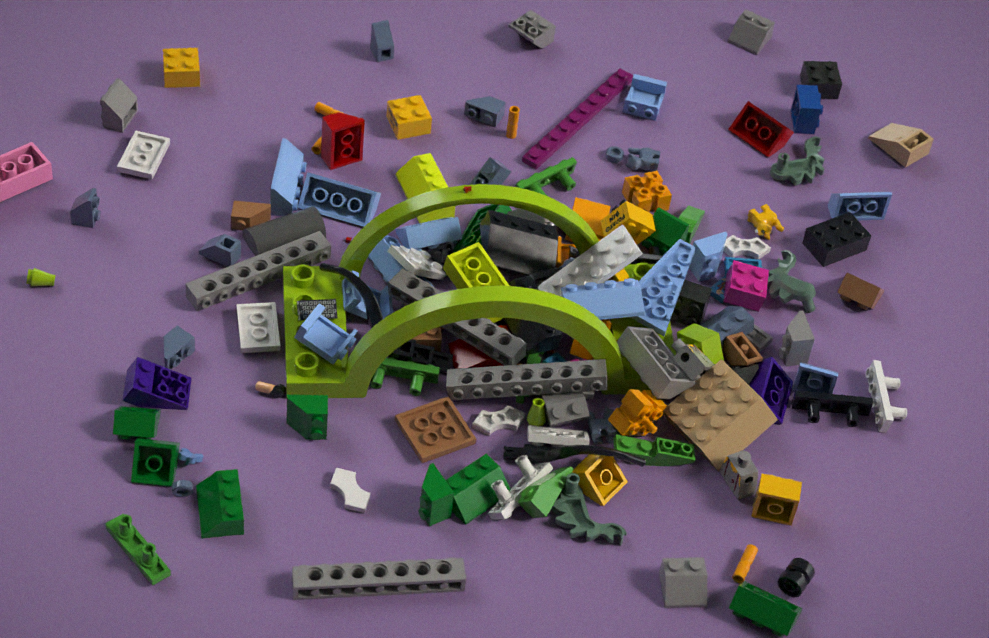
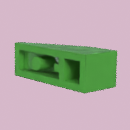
M689 205L679 216V219L689 224L686 242L690 244L705 211Z
M571 466L557 468L527 486L522 491L518 504L532 518L547 517L567 481V475L572 473L573 468Z

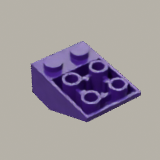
M137 357L127 369L122 401L140 408L187 410L192 378Z

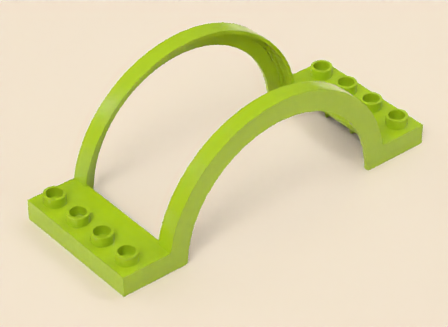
M461 185L429 191L411 197L379 214L353 238L341 258L339 267L345 268L350 272L352 270L358 272L360 278L363 265L371 251L394 229L425 213L465 204H498L535 213L562 229L573 241L580 255L599 242L595 232L582 217L551 197L534 191L505 185ZM464 186H471L472 191H468V193H465V191H463ZM305 264L283 266L286 398L287 394L328 395V398L366 397L371 378L377 368L394 350L405 342L424 332L446 324L478 318L528 320L553 327L568 334L582 344L593 356L594 360H606L607 390L601 391L604 395L627 394L629 389L639 390L640 392L651 390L647 384L642 382L637 371L631 368L630 362L626 357L621 355L618 343L615 340L620 338L627 327H648L630 317L611 319L612 334L598 317L573 301L549 292L515 286H479L456 289L413 302L377 323L361 338L349 358L347 352L342 360L337 359L333 365L294 338L304 322L298 321L297 301L336 299L338 318L328 320L347 332L342 292L344 277L340 274L322 271L319 266ZM629 264L624 269L628 273L629 278L640 281L655 264ZM669 322L665 336L657 334L675 356L676 351L671 347L674 339Z

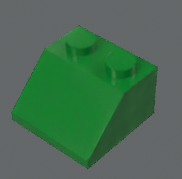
M658 207L653 215L656 231L644 239L641 245L647 249L656 246L659 248L660 255L664 256L679 239L686 242L689 224Z
M287 394L286 423L305 439L327 440L328 395Z
M118 407L114 411L113 435H118L120 439H130V436H137L142 439L154 438L157 436L161 409Z
M138 438L134 446L131 482L172 486L178 465L180 442Z
M434 463L429 464L421 489L420 508L418 509L420 518L425 520L430 527L451 518L454 497L453 490Z

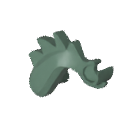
M814 136L805 141L804 151L806 158L789 161L790 156L787 153H784L783 158L782 153H780L777 163L771 166L770 175L776 180H790L794 185H799L803 178L812 183L815 172L823 175L824 168L822 165L825 159L818 155L822 147L821 145L819 146L821 138Z
M782 250L783 260L778 258V268L769 271L767 288H769L770 297L773 299L780 295V299L784 304L793 299L801 301L804 311L811 313L816 309L813 298L816 295L815 288L811 283L788 275L789 270L795 266L796 256L789 250Z
M575 473L568 474L567 481L559 494V499L555 501L551 508L559 515L556 517L555 524L572 529L569 533L570 538L586 535V541L589 542L600 536L612 544L613 537L618 536L620 538L619 546H621L623 538L626 536V530L615 523L601 524L590 519L582 489L578 485L579 476Z

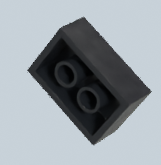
M851 212L806 228L802 244L825 267L866 251L871 234Z

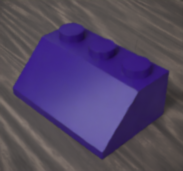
M769 357L753 363L758 364L759 369L749 386L761 396L778 420L774 424L780 425L783 423L793 381L775 359Z

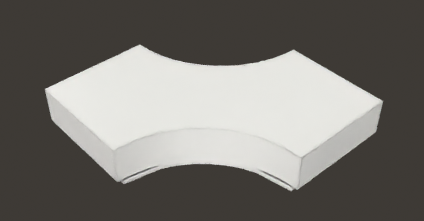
M732 235L726 239L724 252L730 257L746 255L759 260L770 252L771 247L758 237L740 239Z
M509 405L497 412L481 410L472 423V428L488 436L499 429L517 431L525 419L526 413Z
M336 468L330 488L338 491L343 496L345 509L365 513L370 493L358 486L356 472Z

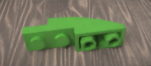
M618 434L613 439L614 449L645 459V465L676 466L695 462L694 444L656 437L653 442Z

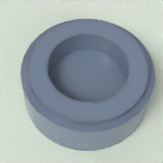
M612 146L607 149L606 159L608 161L619 163L623 160L624 151L621 148Z
M178 480L172 484V494L177 497H187L193 493V484L188 480Z

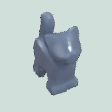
M630 147L628 149L630 154H628L626 166L632 170L657 171L661 151L647 147L642 149Z
M607 406L604 408L603 419H595V414L589 412L588 429L594 445L603 444V441L600 439L603 436L607 437L608 443H614L613 439L617 434V430L608 421L614 410L609 409Z

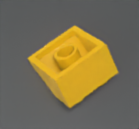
M588 454L572 471V473L579 476L578 485L581 487L583 494L600 506H604L628 482L612 456Z

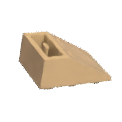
M891 123L868 136L872 142L905 168L928 155L934 140L922 129Z

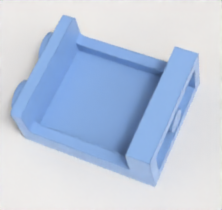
M634 74L627 98H625L623 113L656 121L665 96L667 82Z
M353 270L351 271L352 273H354L356 276L359 277V273H358V272L353 271ZM344 278L342 281L344 310L367 319L365 305L360 293ZM388 285L382 291L369 287L376 297L383 319L392 314L394 310L392 296L388 295Z
M319 303L300 326L294 338L334 365L337 359L342 360L348 352L346 348L351 349L357 339L354 336L357 330L354 329L349 334L322 315L325 307Z

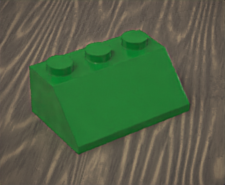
M487 454L446 480L454 492L452 512L465 525L499 502L496 493L491 488L495 481L503 480L507 490H510L500 466Z
M238 469L216 471L196 485L201 538L244 535V515Z
M746 581L738 586L729 606V609L733 610L732 614L743 619L746 616L752 619L754 625L764 628V626L772 629L771 632L780 637L788 636L791 633L803 609Z

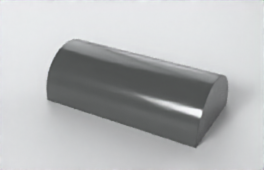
M314 206L246 228L243 230L242 237L253 254L257 256L318 231L326 238V228L319 211Z

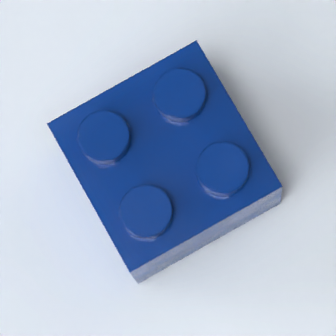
M796 86L790 109L794 133L815 134L816 128L819 127V116L823 114V105L820 104L821 93L818 92L817 86Z

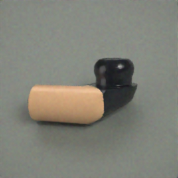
M258 381L255 385L256 391L267 393L277 398L284 396L286 392V387L283 384L274 385Z

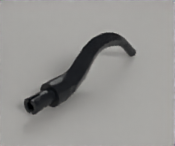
M326 263L320 264V270L340 274L358 290L363 299L367 320L371 328L383 320L376 297L366 283L345 268Z
M524 444V447L504 446L503 459H517L522 455H527L531 464L552 462L581 454L612 456L641 467L646 463L645 459L630 453L593 445H566L552 448Z

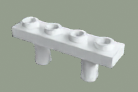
M873 360L870 367L866 369L865 376L869 383V393H871L873 398L872 408L875 411V422L878 425L879 432L886 433L894 419L905 420L907 409L890 405L887 389L898 390L901 384L900 379L884 376L881 361Z
M527 455L518 457L515 462L519 466L523 477L509 491L504 485L503 480H497L491 485L499 502L488 512L492 520H505L512 515V511L520 506L518 501L522 496V491L552 471L553 467L550 462L537 463L533 466Z

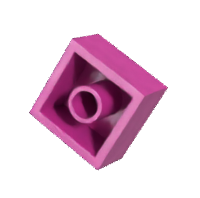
M733 260L726 274L723 302L759 312L766 299L769 270Z

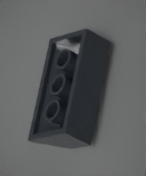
M532 276L513 279L508 283L510 286L539 290ZM503 318L510 333L515 337L521 338L526 343L525 356L558 349L563 335L562 331L533 321Z

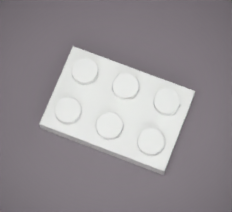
M135 131L117 165V172L153 179L170 145V138Z
M391 245L388 249V252L408 272H412L414 275L443 280L447 275L442 270L443 267L431 260V255L424 250L407 249L401 245L400 247Z
M275 302L236 304L241 353L280 351Z
M528 425L527 428L528 441L537 446H542L544 443L552 444L551 446L589 445L590 441L587 431Z

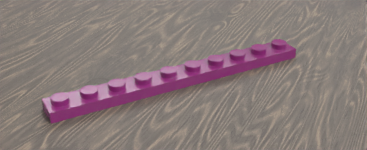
M621 68L618 69L522 156V162L534 169H538L632 82L634 75Z

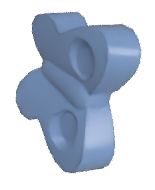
M181 448L178 459L186 461L185 465L195 464V462H202L203 454H193L187 448Z

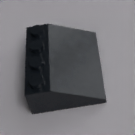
M488 210L480 223L482 247L499 270L530 276L537 272L555 268L558 248L557 227Z

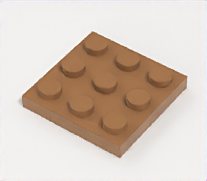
M449 396L395 415L397 425L421 463L476 444L474 434Z

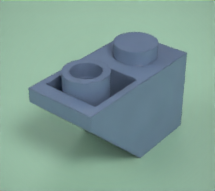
M388 20L375 22L371 25L370 50L377 62L394 58V42Z
M491 96L467 100L465 102L464 115L496 127L505 114L506 102Z
M489 157L469 185H502L512 171L500 161Z
M92 188L75 198L70 210L72 225L94 228L96 221H99L101 211L98 210L100 197H97L96 188Z
M223 234L209 239L199 250V254L229 267L234 265L241 257V241Z
M178 325L164 336L165 368L170 370L177 367L187 356H191L195 351V337Z

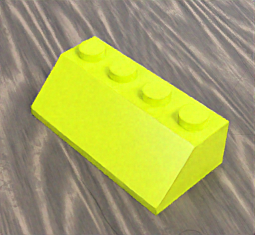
M431 153L413 156L396 172V177L407 199L448 187ZM456 206L425 213L418 216L417 220L419 223L446 217H454Z
M479 242L448 255L443 266L444 271L457 289L479 286H510ZM487 318V319H490L493 323H495V322L501 320L502 318Z

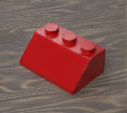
M747 101L728 129L767 157L772 156L783 148L794 133L749 101Z
M340 112L322 117L321 158L330 170L363 160L365 125L363 118Z

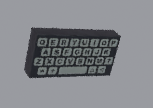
M336 299L297 301L298 321H305L319 303L325 307L322 313L327 319H337Z

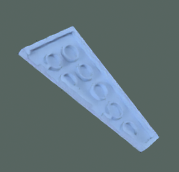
M679 239L640 279L639 284L642 291L645 315L630 318L665 336L695 253L694 246Z

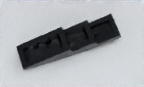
M411 339L394 350L388 357L400 361H413L423 365L431 364L435 367H440L439 373L447 375V369L451 368L453 355L434 351L435 347L417 344L415 339Z

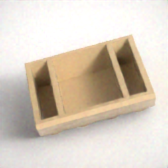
M722 359L702 375L694 386L685 390L663 411L666 420L690 444H694V448L718 472L728 455L743 451L778 420L761 396Z

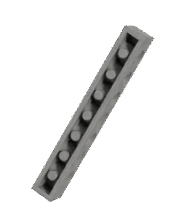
M320 231L186 283V297L196 311L206 309L282 278L283 266H297L301 264L312 266L331 258V244Z
M403 268L388 282V295L406 306L420 299L443 293V291H439L428 282L421 280L412 272H408ZM478 318L441 326L504 366L517 365L526 355V343L521 338L509 333L506 329L497 326L490 319Z
M606 360L447 369L446 388L451 400L607 390Z
M454 557L448 559L430 558L427 560L409 559L406 561L388 560L384 562L292 566L293 600L465 591L466 584L464 559Z

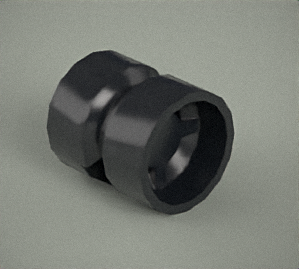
M794 558L777 581L778 587L784 594L790 597H799L813 579L815 569L805 559Z

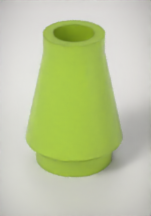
M36 268L28 269L26 284H30L31 287L54 286L56 275Z
M541 398L533 400L527 415L529 425L543 426L546 422L545 402Z

